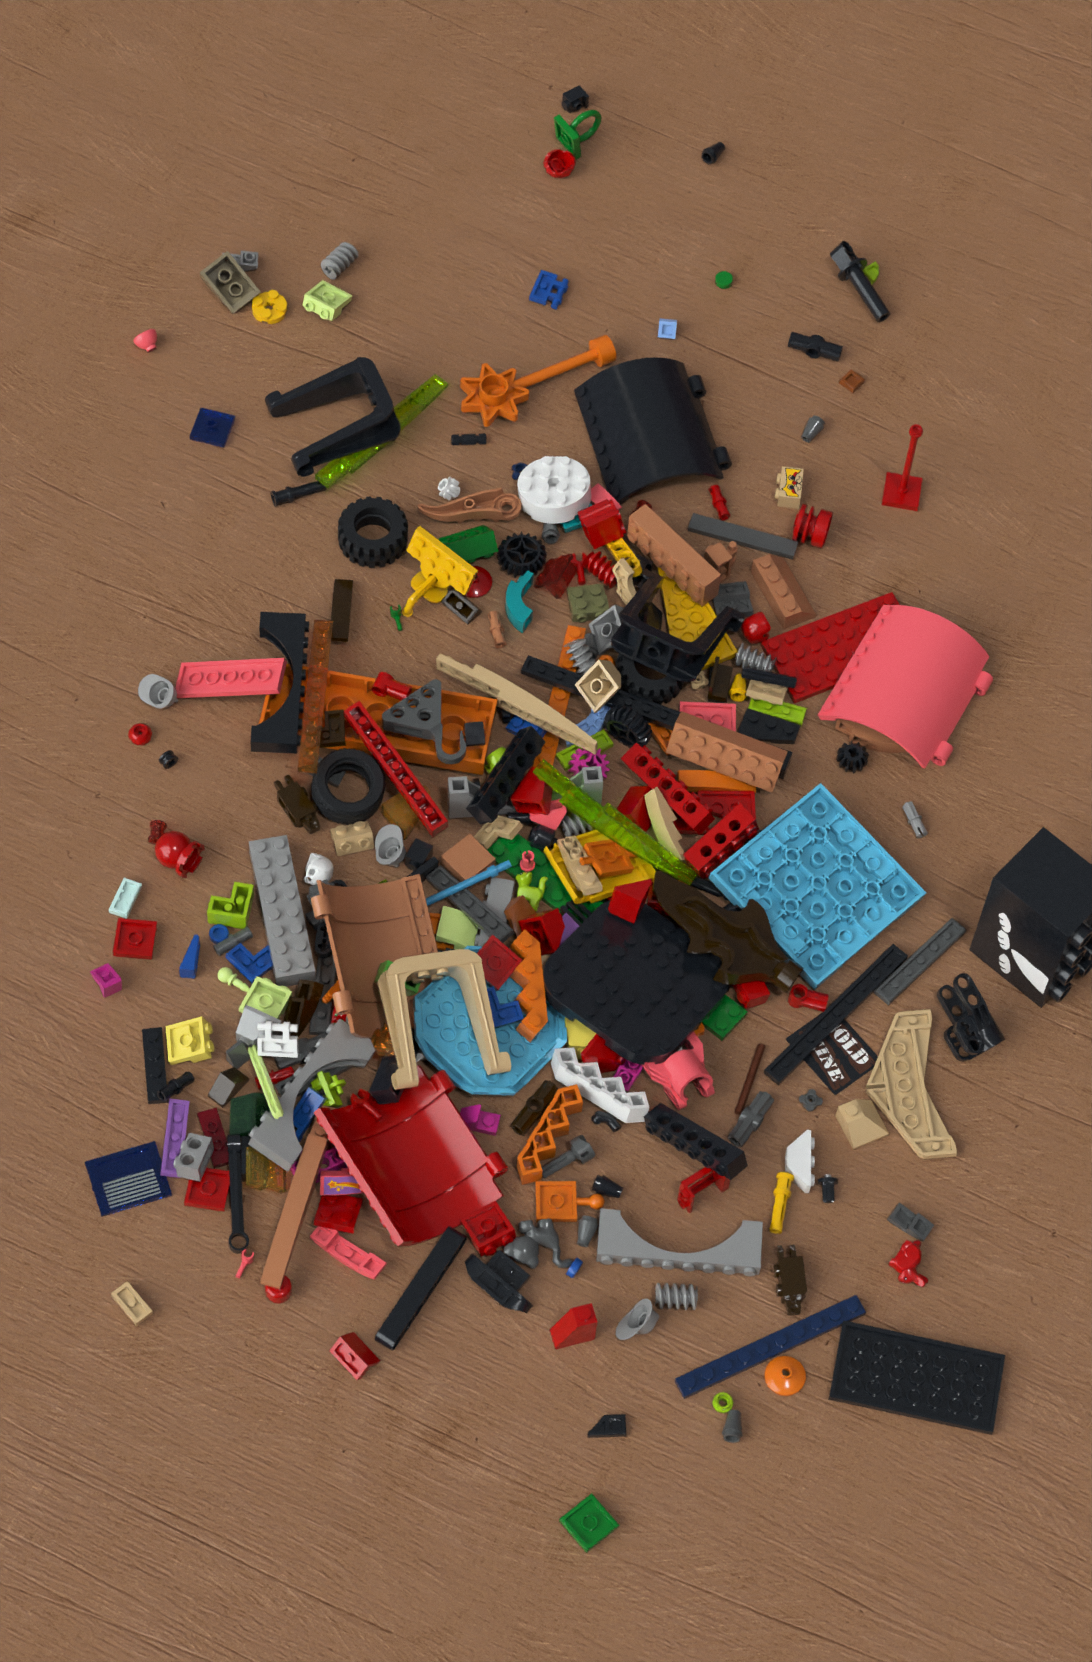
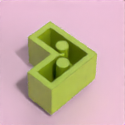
M234 882L231 898L211 895L207 910L208 923L240 929L247 927L254 899V885Z

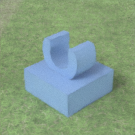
M660 318L658 337L675 339L677 320Z

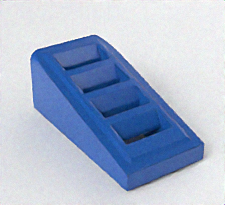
M194 935L179 967L181 978L195 979L200 951L199 935Z

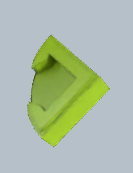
M876 261L863 269L871 284L876 282L879 275V266Z

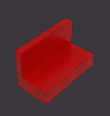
M354 1332L340 1336L330 1349L332 1355L356 1380L361 1379L370 1367L380 1362V1359Z

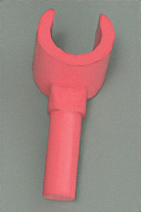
M247 1249L242 1251V1263L235 1276L239 1279L245 1267L254 1260V1252L250 1257L245 1256Z

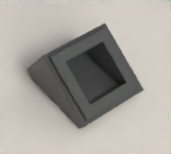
M239 1040L226 1051V1060L236 1069L250 1059L242 1040Z

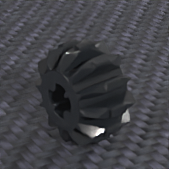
M851 740L849 745L844 743L842 748L838 749L836 760L839 762L840 768L845 767V772L852 770L854 774L856 769L861 772L863 767L867 766L869 754L866 752L865 746L860 747L859 742L855 745Z

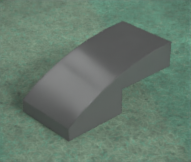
M900 1202L887 1218L897 1228L921 1241L925 1240L934 1227V1224L921 1214L917 1213L915 1215Z

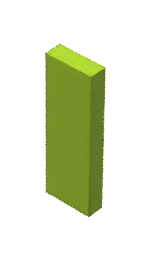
M751 698L748 707L749 709L801 725L800 727H802L807 708L783 702L782 705L771 704L768 701Z
M604 729L591 735L597 741V750L601 749L600 753L614 746L613 741ZM572 745L556 753L555 757L565 771L572 768L568 764L570 760H573L570 756L573 753L576 754L577 749L580 748L582 750L581 747ZM586 755L581 756L579 760L585 759Z

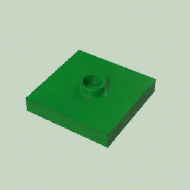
M592 1493L559 1519V1522L586 1553L619 1528V1524Z

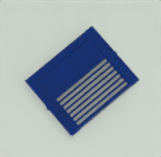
M155 1141L85 1162L101 1217L172 1196L167 1177L160 1176L162 1161Z

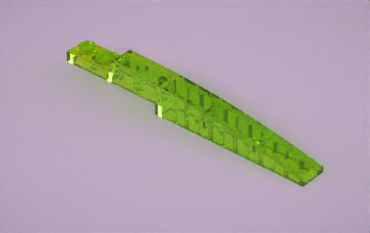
M434 374L394 406L401 431L448 387L447 382ZM389 442L332 460L315 474V479L329 489L347 473L353 474Z
M543 759L534 769L533 773L540 780L562 795V798L559 800L560 803L615 843L688 885L698 875L610 803L607 802L603 807L546 760Z

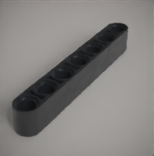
M450 1226L445 1230L375 1336L376 1342L392 1351L397 1347L467 1240L466 1235Z

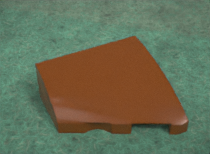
M523 895L511 899L504 910L506 919L509 921L510 927L514 930L517 937L522 933L518 921L536 913Z

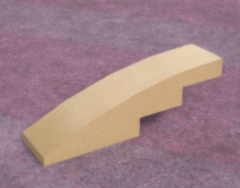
M655 787L644 795L648 815L666 858L671 866H675L685 860L683 856L685 852L678 842L682 837L673 824L677 820L675 814L658 787Z

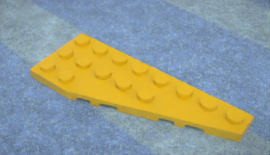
M657 567L658 574L664 577L661 592L668 632L670 635L683 641L693 642L717 616L709 602L703 607L694 602L686 591L681 590L673 579L668 578L665 572L660 567ZM725 633L702 670L709 668V666H714L716 656L720 657L719 664L736 657L737 649L727 633Z

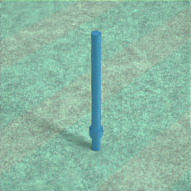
M507 860L496 866L487 867L486 871L426 898L427 906L489 877L494 878L498 876V873L512 867L510 861Z

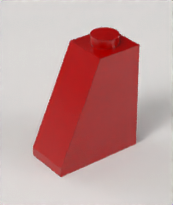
M541 767L530 768L510 797L517 812L542 815L550 813L554 781L548 769Z
M592 1303L571 1308L550 1329L555 1350L595 1340L598 1322Z

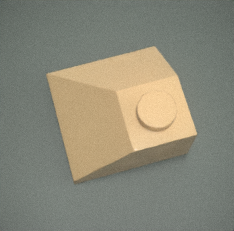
M598 659L575 686L594 713H597L621 688V674L611 661Z
M855 1099L838 1106L835 1117L853 1150L889 1135L871 1100Z

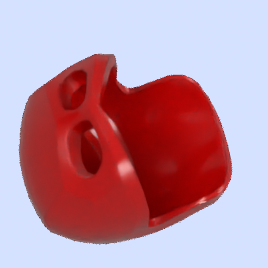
M757 612L742 622L741 630L749 643L758 644L769 638L768 632L771 630V627L764 613Z

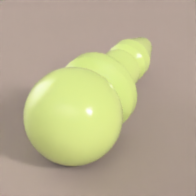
M223 967L218 971L217 976L221 982L228 983L229 986L233 984L245 992L249 991L248 985L238 979L237 974H233L230 968Z

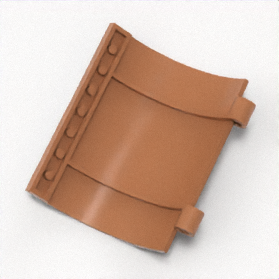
M417 874L396 881L353 887L332 886L317 880L320 895L312 897L311 903L315 919H325L341 991L332 994L336 1014H347L350 1031L353 1036L370 1039L391 1038L377 983L374 982L380 964L387 960L394 962L403 957L438 952L421 876ZM431 978L424 979L425 981L421 982L417 994L432 982ZM414 994V995H412V996H410V997H409V996H406V997H407V1004H408V1011H409V1018H410V1025H411V1028H413V1029H414L413 998H414L417 994Z

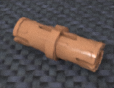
M491 611L488 614L491 626L490 633L493 635L495 647L503 648L507 645L504 636L505 628L501 623L499 611Z

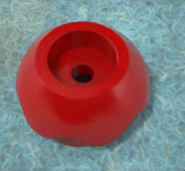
M144 723L133 725L128 733L129 739L136 745H145L151 740L152 736L151 728Z

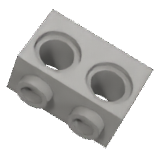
M193 1133L188 1134L186 1140L182 1141L179 1156H176L174 1160L177 1177L201 1181L214 1151L212 1137Z

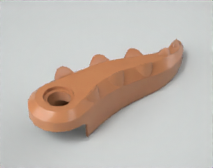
M502 488L473 493L440 506L418 505L419 512L435 520L456 521L458 523H463L468 519H474L477 522L482 521V519H492L494 522L500 520L509 521L518 517L522 509L520 499L512 493H504ZM505 505L512 506V509L509 511H505L502 508Z

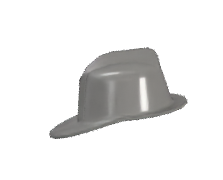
M147 675L139 683L138 695L140 699L155 708H167L173 705L174 702L179 701L177 699V690L173 684L159 675Z
M386 825L376 835V860L380 864L397 868L406 856L403 834L397 825Z
M649 1299L639 1301L622 1318L616 1328V1337L618 1339L627 1340L635 1334H648L653 1330L660 1316L652 1309L653 1305Z

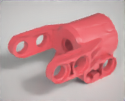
M694 1031L684 1044L688 1050L676 1051L665 1062L660 1064L645 1062L642 1065L652 1080L662 1084L666 1095L677 1110L687 1107L688 1098L684 1094V1089L690 1081H692L702 1096L709 1097L715 1094L712 1085L713 1079L704 1064L703 1043Z

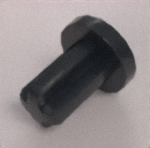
M826 1174L824 1178L818 1179V1184L822 1185L823 1203H833L835 1201L834 1185L838 1184V1179L831 1177V1174Z

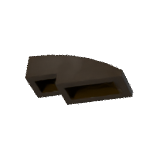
M299 980L296 996L290 997L284 1022L298 1024V1032H290V1036L299 1037L307 1027L321 998L324 988L323 984L315 981Z

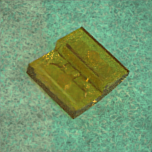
M246 1147V1185L260 1191L267 1188L280 1194L286 1192V1170L253 1147Z

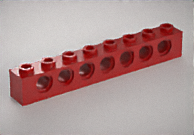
M358 701L344 710V717L372 756L378 761L383 771L430 835L435 837L448 828L446 817L362 703Z

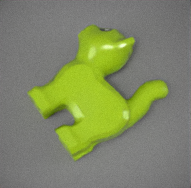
M532 872L517 874L515 880L518 882L519 887L516 897L523 895L530 902L529 904L533 909L537 911L545 892L547 877L543 876L540 879L539 887L529 886L532 882Z

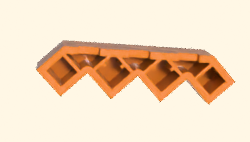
M524 930L509 947L511 951L522 959V962L516 967L510 978L523 988L514 1001H519L521 1010L526 1015L515 1030L531 1043L547 1024L548 1016L540 942Z
M577 1084L557 1090L553 1100L542 1115L540 1122L518 1155L517 1170L522 1185L542 1180L543 1170L540 1161L555 1157L556 1145L553 1138L568 1135L570 1124L567 1115L582 1112L583 1100Z

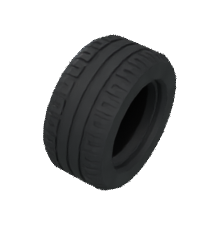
M354 748L332 751L318 763L315 769L311 786L312 799L321 814L333 822L349 825L358 821H366L377 812L382 803L386 787L385 774L378 761L364 751ZM343 770L356 772L366 780L369 793L360 801L354 803L343 802L330 792L328 787L329 778Z

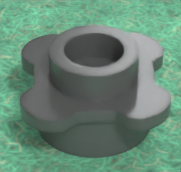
M814 1089L808 1090L807 1094L799 1097V1102L809 1112L823 1103L822 1098L816 1095Z

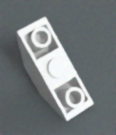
M806 1130L787 1147L785 1153V1172L794 1176L793 1182L804 1193L808 1194L811 1186L814 1187L815 1175L811 1174V1168H814L815 1156H811V1149L814 1150L815 1138L811 1137V1130Z

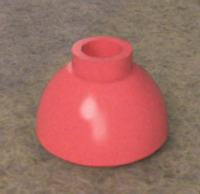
M149 329L134 338L133 342L137 347L145 349L147 352L153 351L157 348L155 345L157 341L156 330Z

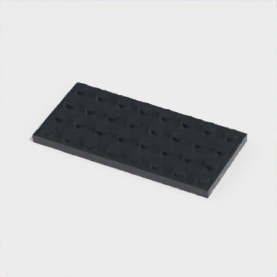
M843 1320L828 1400L992 1435L1005 1355Z

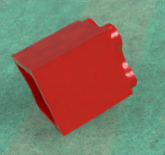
M606 499L577 512L584 534L593 549L624 537L623 534H626L622 517L612 499L609 501Z

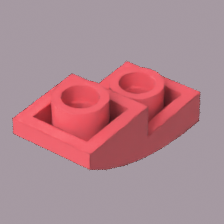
M599 483L591 488L590 503L592 505L606 499L608 501L612 499L615 507L619 511L622 509V506Z

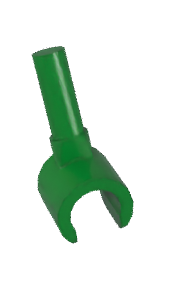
M398 605L397 611L392 610V606H390V616L395 619L398 631H402L400 621L401 606Z

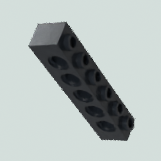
M532 726L518 731L467 806L468 812L480 825L488 822L492 823L497 819L498 812L507 804L506 800L515 792L516 785L523 780L525 772L533 765L535 757L542 752L541 748L545 744V740Z
M659 1103L644 1116L645 1128L648 1133L659 1137L664 1143L671 1144L678 1151L686 1153L691 1159L698 1160L706 1168L713 1169L720 1176L732 1180L748 1166L743 1150L662 1103Z

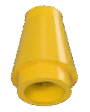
M736 674L729 690V695L733 701L742 702L747 697L746 678H743L741 674Z

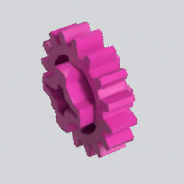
M579 748L576 750V754L573 753L570 756L573 760H570L568 764L572 768L568 771L574 773L573 777L582 770V767L601 766L604 780L607 778L605 773L610 771L606 767L609 761L604 760L607 755H601V749H598L595 755L583 748L582 750ZM586 755L585 759L579 760L581 756Z

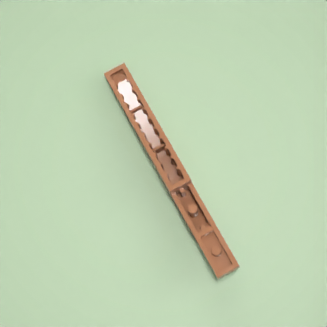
M322 1105V1107H321V1108H330L331 1110H332V1109H337V1108H333V1107H329V1106H323V1105ZM315 1117L311 1132L308 1134L261 1277L260 1284L281 1288L330 1142L326 1131L318 1124L317 1117Z

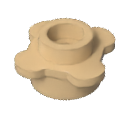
M702 670L696 678L699 681L690 682L691 687L695 690L702 689L709 684V680L705 678Z

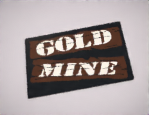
M821 1014L788 1036L786 1041L791 1044ZM845 1020L804 1061L831 1092L837 1095L872 1070L878 1056Z

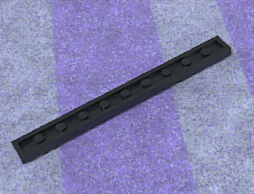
M527 656L521 669V674L582 696L575 684L583 675L532 656ZM620 689L605 704L611 708L618 704L625 705L627 708H632V710L638 712L648 722L672 731L680 714L679 711Z
M892 944L764 1070V1074L779 1086L876 988L907 960L908 955Z

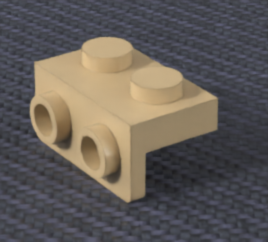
M358 821L351 825H340L330 829L337 856L374 848L373 834L368 821Z

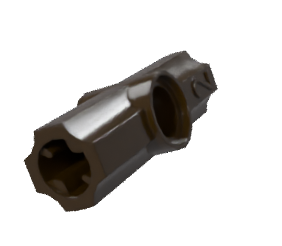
M545 1080L534 1095L528 1098L526 1105L510 1125L514 1132L525 1136L536 1120L542 1117L543 1111L553 1100L555 1093L559 1089L553 1082ZM537 1106L539 1107V1109L533 1110L530 1107Z

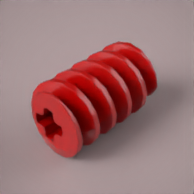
M598 551L596 554L594 552L589 553L583 561V568L593 573V576L598 577L599 581L604 582V585L609 586L610 589L617 584L616 576L612 571L615 565L611 567L613 561L609 560L606 562L607 556L601 557V551Z

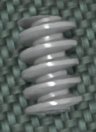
M342 242L326 259L321 261V268L324 274L332 280L336 279L341 274V271H345L346 267H349L350 263H353L359 257L357 249L350 243Z
M585 638L576 639L563 646L570 647L566 654H573L569 660L576 661L572 667H579L575 673L582 675L596 663L595 659H590L593 653L587 652L590 647L584 645L587 642Z
M742 642L735 657L736 666L742 664V668L749 666V668L772 672L777 658L771 661L770 654L767 658H764V652L757 655L758 649L750 652L751 646L749 645L744 649V643Z
M592 805L591 809L587 807L584 809V812L580 810L577 814L572 813L570 817L565 816L560 825L565 836H572V833L578 836V831H581L582 834L586 833L585 828L593 831V825L596 829H599V823H602L603 820L597 806Z
M656 1283L655 1306L656 1303H659L660 1309H663L664 1304L667 1303L668 1309H671L672 1305L675 1304L676 1309L679 1310L681 1304H683L685 1310H687L689 1304H691L693 1310H696L698 1289L696 1287L694 1290L693 1284H689L686 1290L684 1284H681L678 1289L677 1285L673 1283L670 1289L668 1283H665L663 1289H661L660 1283Z

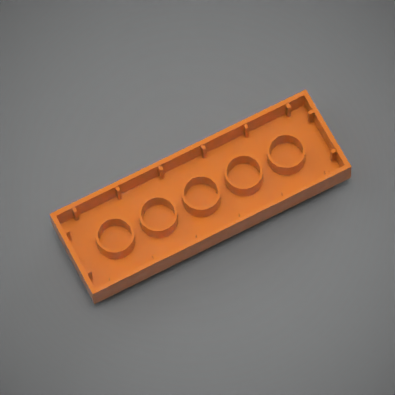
M289 663L286 664L280 694H266L259 724L274 715L290 694L294 678ZM303 666V669H306V681H302V686H305V697H301V702H304V713H300V718L303 719V728L298 733V735H302L301 744L307 745L306 729L325 727L324 711L346 710L360 701L404 762L479 775L484 774L486 757L497 712V699L441 690L442 750L447 754H456L460 750L461 731L465 741V723L482 721L485 735V745L466 746V755L462 761L456 764H446L438 759L433 740L390 732L382 728L383 712L400 702V700L387 695L386 697L375 695L371 688L376 678ZM407 684L412 686L411 694L423 687ZM346 719V746L325 747L334 750L354 748L372 756Z

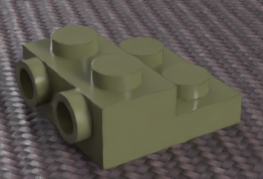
M603 583L568 587L566 590L572 622L583 623L595 620L609 609Z

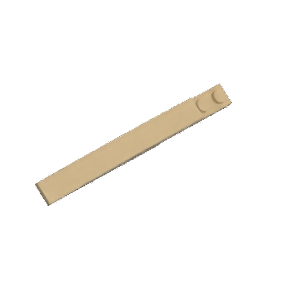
M441 653L436 658L438 670L496 698L498 707L596 755V740L555 709L524 689L478 664L471 669L468 665L461 664L452 657Z

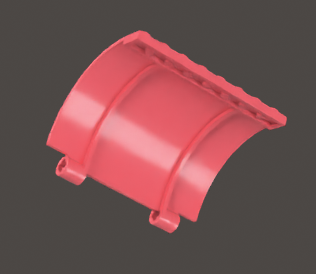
M883 605L822 706L818 717L820 720H850L875 729L903 747L922 768H926L930 759L934 764L944 766L953 752L952 745L947 741L974 694L984 696L993 682L992 675L982 671L990 656L970 634L942 616L912 606Z

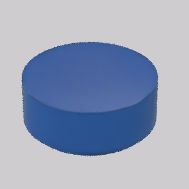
M221 924L214 925L209 931L210 940L214 944L225 940L229 935L228 928Z
M576 1258L566 1275L574 1278L583 1261Z

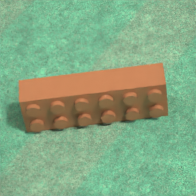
M645 504L629 516L627 532L629 541L633 544L635 543L641 552L652 559L653 563L660 567L668 578L673 579L681 590L686 591L694 602L703 607L718 595L721 574L652 509Z
M681 711L676 720L666 753L773 792L788 751Z

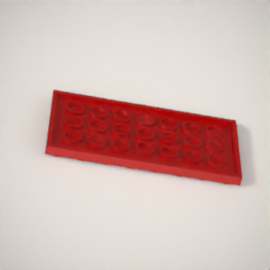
M893 592L761 642V647L766 656L770 654L771 661L777 658L774 664L775 672L797 678L795 688H787V692L794 704L834 688L882 606L900 605Z

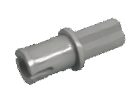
M906 802L903 805V810L908 818V824L912 826L917 838H922L920 830L926 836L928 832L921 820L922 816L918 814L913 802Z

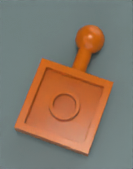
M576 1181L535 1182L536 1222L543 1219H552V1222H577V1206H590L592 1209L598 1210L605 1203L604 1197L598 1193L591 1195L589 1198H576Z

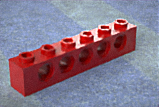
M636 742L620 759L651 789L658 787L670 808L700 835L715 820L711 814L713 810L706 803L700 804L699 801L701 799L693 791L689 793L687 791L689 787L682 780L677 782L674 779L676 775L669 768L665 770L662 767L664 763L658 757L653 759L650 756L652 752L645 745L641 747ZM696 808L695 812L690 813L692 809Z

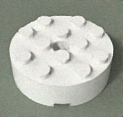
M545 456L530 463L519 475L517 487L522 510L538 522L550 524L568 522L574 519L578 511L590 505V475L581 463L567 456Z

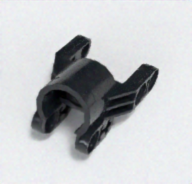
M959 974L953 980V987L944 985L937 991V998L953 1026L945 1030L944 1039L958 1061L970 1060L1006 1040L988 1010L987 1004L968 974ZM959 978H964L967 981L966 988L959 986ZM944 989L951 992L950 999L943 997L942 991ZM969 995L976 997V1005H971L968 1002ZM954 1006L960 1008V1016H955L952 1013ZM953 1032L956 1037L951 1038L950 1034ZM960 1047L968 1053L967 1057H962L959 1054Z

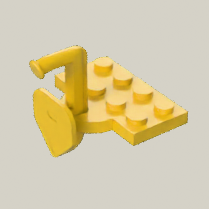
M419 526L413 534L407 552L421 562V571L411 580V587L415 592L408 598L402 610V614L405 617L412 616L414 605L422 597L431 603L441 602L448 593L447 587L449 585L465 596L469 592L478 572L476 568Z

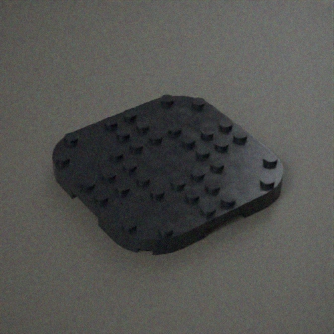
M609 900L601 904L547 960L543 970L545 997L555 1010L572 1022L577 1019L606 1040L605 1045L624 1059L642 1065L645 1062L659 1064L665 1062L671 1054L678 1051L706 1017H710L723 1002L729 984H722L713 980L717 971L722 966V960L712 953L693 954L687 952L690 944L689 934L647 904L644 905L633 924L609 913Z

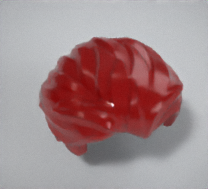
M554 149L547 153L543 164L549 175L555 178H564L569 176L574 170L576 161L571 152Z

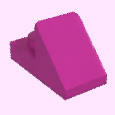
M108 963L90 971L93 979L98 983L104 998L122 990L121 977Z
M480 1104L461 1108L460 1114L471 1131L496 1136L501 1115L481 1111Z

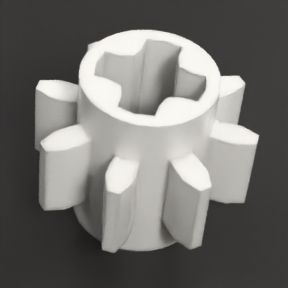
M451 477L442 479L438 485V490L441 491L439 495L449 501L451 498L455 499L460 494L461 489L458 486L460 482Z

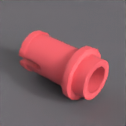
M529 850L527 855L526 851L523 852L522 860L520 861V868L525 872H530L535 868L534 853Z

